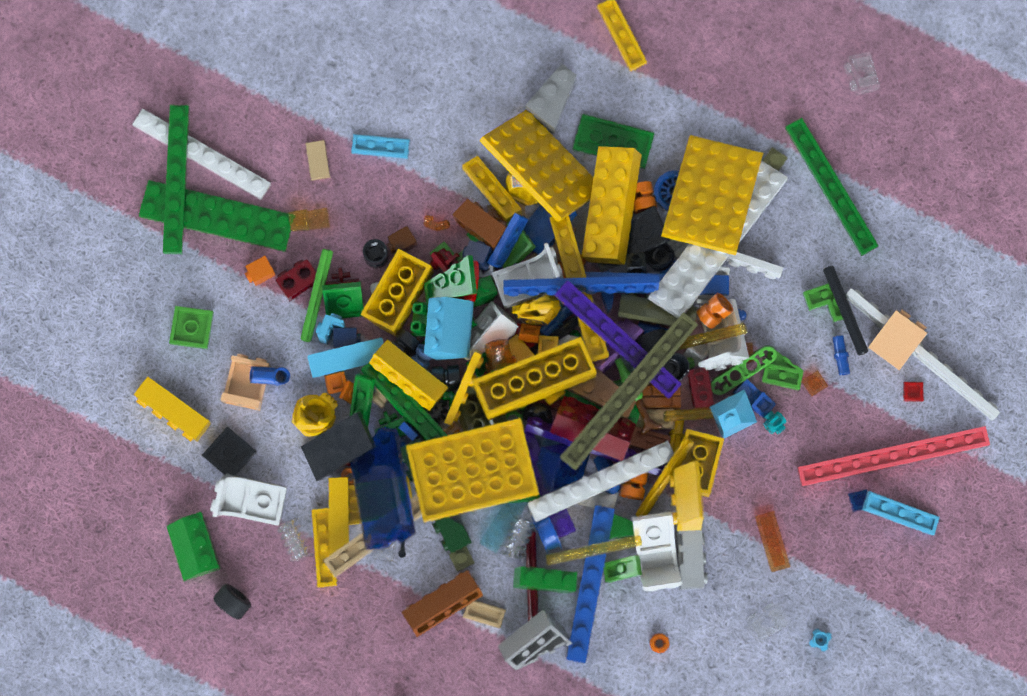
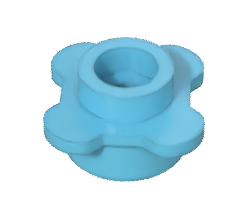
M815 629L809 644L813 648L818 647L821 651H826L828 649L827 644L832 636L828 632L825 633L821 632L820 629Z

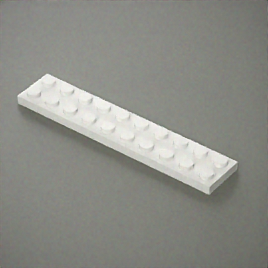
M762 160L740 241L788 179L787 176ZM689 244L659 282V290L652 292L648 299L678 319L683 312L686 313L730 254Z

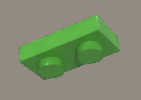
M639 555L604 563L603 570L605 582L607 583L642 575Z

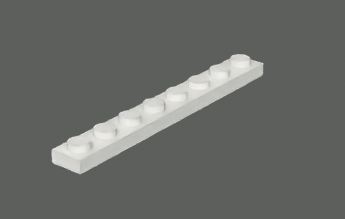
M142 109L135 119L133 126L168 146L169 124ZM188 135V158L262 200L271 185L270 182Z
M668 441L663 442L529 502L527 505L535 522L668 463L674 452Z

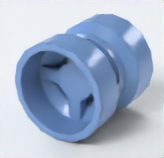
M419 344L415 350L416 354L412 356V359L427 370L430 365L429 361L433 358L424 354L425 344Z

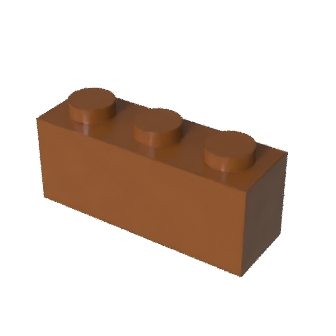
M469 199L452 214L460 227L479 241L486 243L487 246L491 247L492 251L496 248L508 226L503 221H497L490 211L486 213L476 201L473 203Z

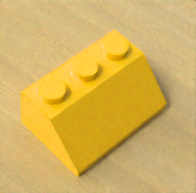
M693 461L674 468L673 475L670 476V487H674V494H671V503L676 508V512L673 513V524H677V531L701 530L703 506L699 461Z

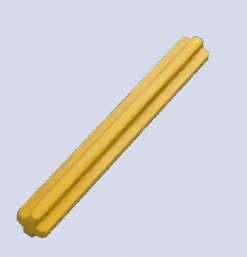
M683 438L636 511L635 515L637 517L649 514L669 483L674 468L680 466L693 446L694 442L690 438Z

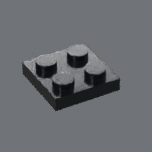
M227 426L202 456L222 474L236 476L257 451Z

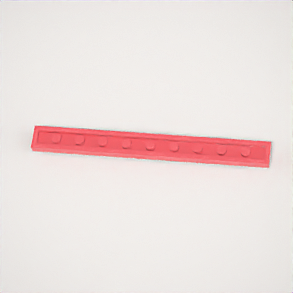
M986 426L800 466L797 470L801 486L803 487L986 447L990 445Z

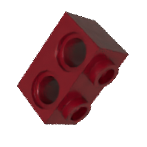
M308 259L304 261L299 260L293 265L294 268L288 272L287 270L278 274V278L275 279L289 302L314 285L317 272ZM303 270L310 271V275L306 278L301 277L300 273ZM286 281H294L293 287H284Z
M705 368L689 370L687 377L693 410L710 409V406L714 405L708 370Z

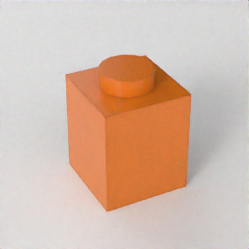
M266 256L245 266L247 269L245 275L249 283L254 282L255 286L276 276Z

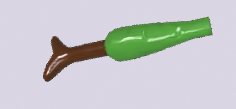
M618 358L615 360L623 384L631 373L625 366L622 358ZM641 392L635 401L643 419L641 435H644L649 429H661L663 426L649 416L642 401L643 392Z

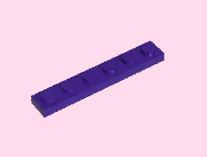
M524 428L525 439L541 498L558 490L534 434L525 431ZM567 508L549 516L559 539L577 531Z

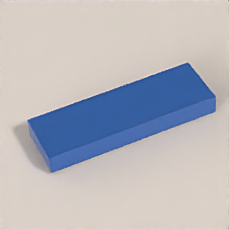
M514 213L489 258L488 264L500 269L503 267L529 220L528 218Z

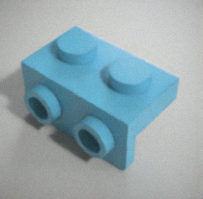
M332 313L330 316L325 314L323 322H319L316 329L320 343L328 345L333 328H346L344 321L341 320V316Z

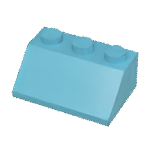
M451 297L429 298L424 354L434 360L469 357L473 301Z

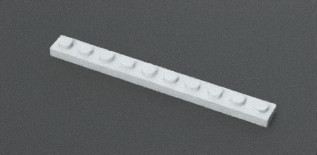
M851 288L847 292L846 297L850 303L881 329L890 319L889 315H883L878 311V306L873 302L869 303L866 301L860 291H854ZM920 342L912 354L993 421L1000 413L997 410L998 407L991 401L987 402L980 391L967 385L968 382L963 377H957L949 365H943L939 362L938 357L933 352L926 351Z

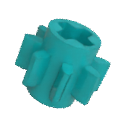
M771 411L763 417L766 420L763 426L770 434L776 432L778 435L786 429L784 424L787 421L779 411L775 414Z

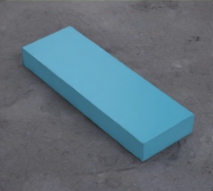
M353 134L351 153L408 159L410 139Z

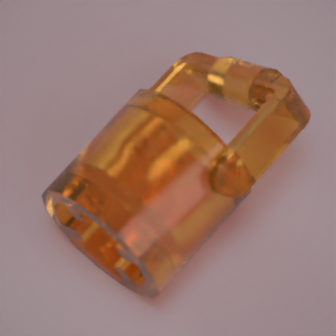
M493 340L484 345L488 361L485 363L487 374L490 373V370H499L517 363L515 355L512 356L508 340Z

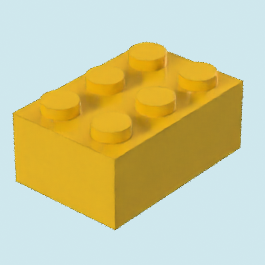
M686 429L683 438H690L694 444L680 466L693 461H699L701 494L704 497H709L724 438Z

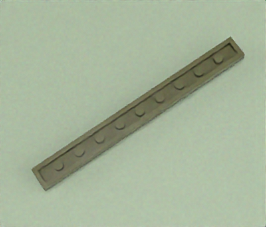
M683 312L560 458L576 470L696 329L698 324Z

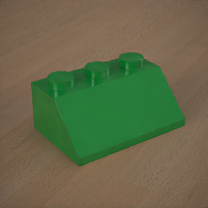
M202 512L183 517L166 526L183 581L221 569Z

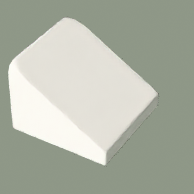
M698 338L688 347L683 355L687 358L692 357L695 366L698 367V363L709 355L708 346Z

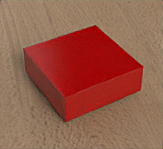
M903 382V399L905 402L924 401L923 382Z

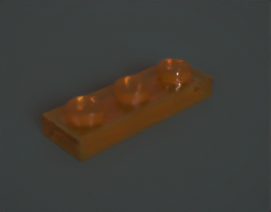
M774 511L755 516L771 573L790 568Z

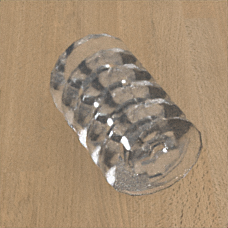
M513 515L512 517L516 519V522L510 521V525L514 529H507L512 535L505 536L509 543L502 544L507 550H500V553L514 559L524 558L525 553L523 551L527 550L526 544L530 541L528 537L532 535L530 529H533L535 525L527 518Z
M298 518L283 523L277 529L278 533H283L280 539L287 540L283 546L290 547L286 553L293 554L289 558L292 562L303 560L314 554L307 553L311 546H304L308 539H301V536L305 534L304 531L298 532L301 524H294Z

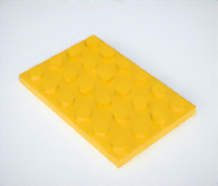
M527 110L493 129L480 139V142L557 222H560L590 201L594 177Z
M689 135L661 237L736 255L763 153Z
M521 418L406 446L424 522L539 495Z

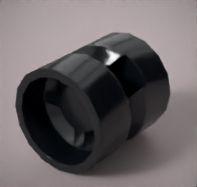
M371 239L363 246L364 260L371 268H381L388 262L387 246L383 241Z
M401 329L395 336L396 341H391L409 357H411L410 352H415L417 346L421 344L405 329Z
M459 364L448 365L447 369L441 366L432 367V375L448 386L450 390H458L460 385Z

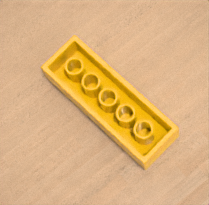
M598 146L581 256L589 263L625 265L641 162V154L635 148Z
M579 337L474 379L473 387L489 421L596 377V369L582 337Z

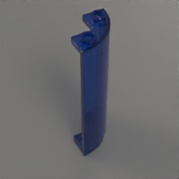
M389 427L379 428L372 437L377 447L350 462L365 550L391 547L390 543L395 541L402 543L416 533L397 429Z

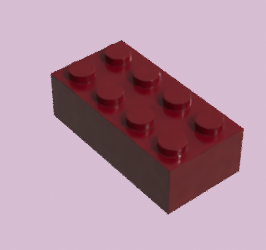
M564 396L550 433L573 442L600 409L591 404L582 403L573 397ZM619 418L593 450L623 461L636 423L627 418Z

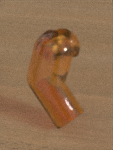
M426 215L424 217L423 225L428 229L439 232L450 228L448 220L434 222L433 216Z

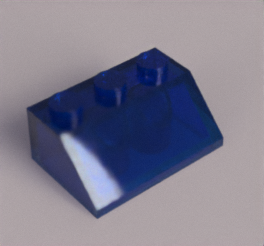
M568 445L543 446L538 453L536 465L546 491L553 492L581 480L590 454L574 470L560 458L569 447Z

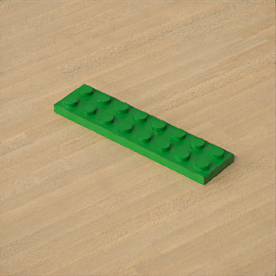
M148 180L139 217L164 223L166 184ZM186 189L184 228L286 252L295 215Z

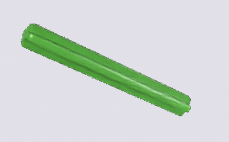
M323 249L301 334V340L305 342L312 341L323 296L322 285L326 284L333 251L329 249Z

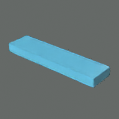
M871 491L867 492L862 508L863 511L932 536L935 535L940 518Z

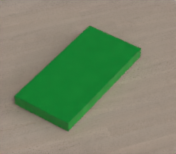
M582 114L572 150L597 156L598 146L635 148L641 154L640 168L645 169L655 133Z

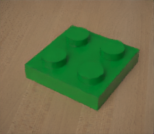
M361 282L322 285L326 315L330 316L332 313L342 318L362 317L361 313L364 309Z

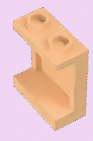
M903 309L900 312L896 310L868 347L898 370L902 368L928 333L925 331L927 328L919 321L914 323L909 319L911 315Z
M243 354L232 355V363L224 393L222 392L221 401L222 403L260 411L266 384L250 383V370L252 366H271L267 363V360L262 358L251 360Z

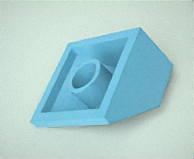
M745 390L710 406L719 432L724 439L757 422Z

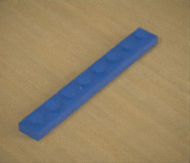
M659 276L503 280L504 295L518 296L519 294L536 296L543 293L554 295L566 280L571 282L580 292L595 294L597 292L612 294L616 293V291H624L626 293L644 291L650 293L659 290Z
M595 505L570 637L572 644L569 645L566 660L586 663L614 508Z

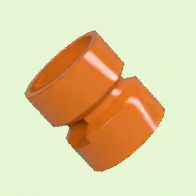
M651 181L637 183L633 208L634 214H638L653 206L657 208L656 199L652 196L654 190Z
M716 293L709 299L708 303L703 304L697 310V315L708 328L713 329L722 322V319H725L733 312V307L726 297Z
M646 472L621 484L619 496L643 500L645 494L643 485L647 483L648 473Z

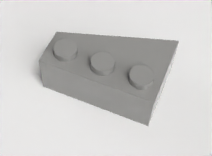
M561 64L526 104L525 110L532 113L553 134H555L575 85L576 74Z
M702 527L701 530L676 531L678 568L682 579V585L679 586L680 590L703 589L704 584L708 583L707 572H704L706 554L703 553L705 537L704 533H702Z
M542 610L500 643L498 647L505 661L515 670H518L539 660V656L547 652L552 654L555 652V648L564 644L569 646L572 642L565 629L547 612Z

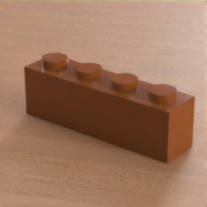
M466 570L457 574L448 583L441 584L432 593L424 595L415 604L408 605L401 613L416 637H419L483 596L469 571Z

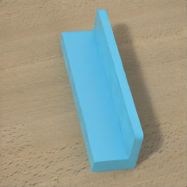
M376 338L308 355L312 378L367 365L374 353L384 344L383 339Z

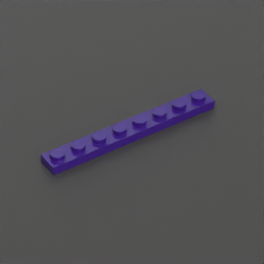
M568 280L554 294L556 298L632 367L636 368L648 354ZM664 367L650 382L668 399L682 385Z
M528 416L525 431L568 446L572 444V441L550 433L553 423L545 422L539 417ZM628 448L623 460L639 453ZM592 450V451H591L592 454H595V455H597V456H600V457H603V458H606V459H609V460H612V461H615V462H618V463L621 462V460H618V459H616V458L610 457V456L605 455V454H603V453H600V452H598V451H595V450ZM667 463L648 471V473L660 476Z

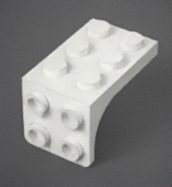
M548 243L544 244V250L536 257L492 272L504 309L538 298L545 293L536 296H529L527 294H519L518 296L504 295L503 280L563 278L554 248H549Z
M735 299L728 300L733 307V312L725 319H722V322L715 328L710 329L702 322L709 357L707 360L699 362V367H703L706 370L715 369V371H722L727 369L726 366L739 365L743 363L742 360L749 358Z
M226 474L220 478V481L217 480L215 492H217L216 500L213 499L211 511H214V517L220 515L236 516L279 526L287 487Z
M671 512L633 517L636 555L640 557L642 575L639 576L643 590L656 591L657 589L675 588L682 585L676 556Z

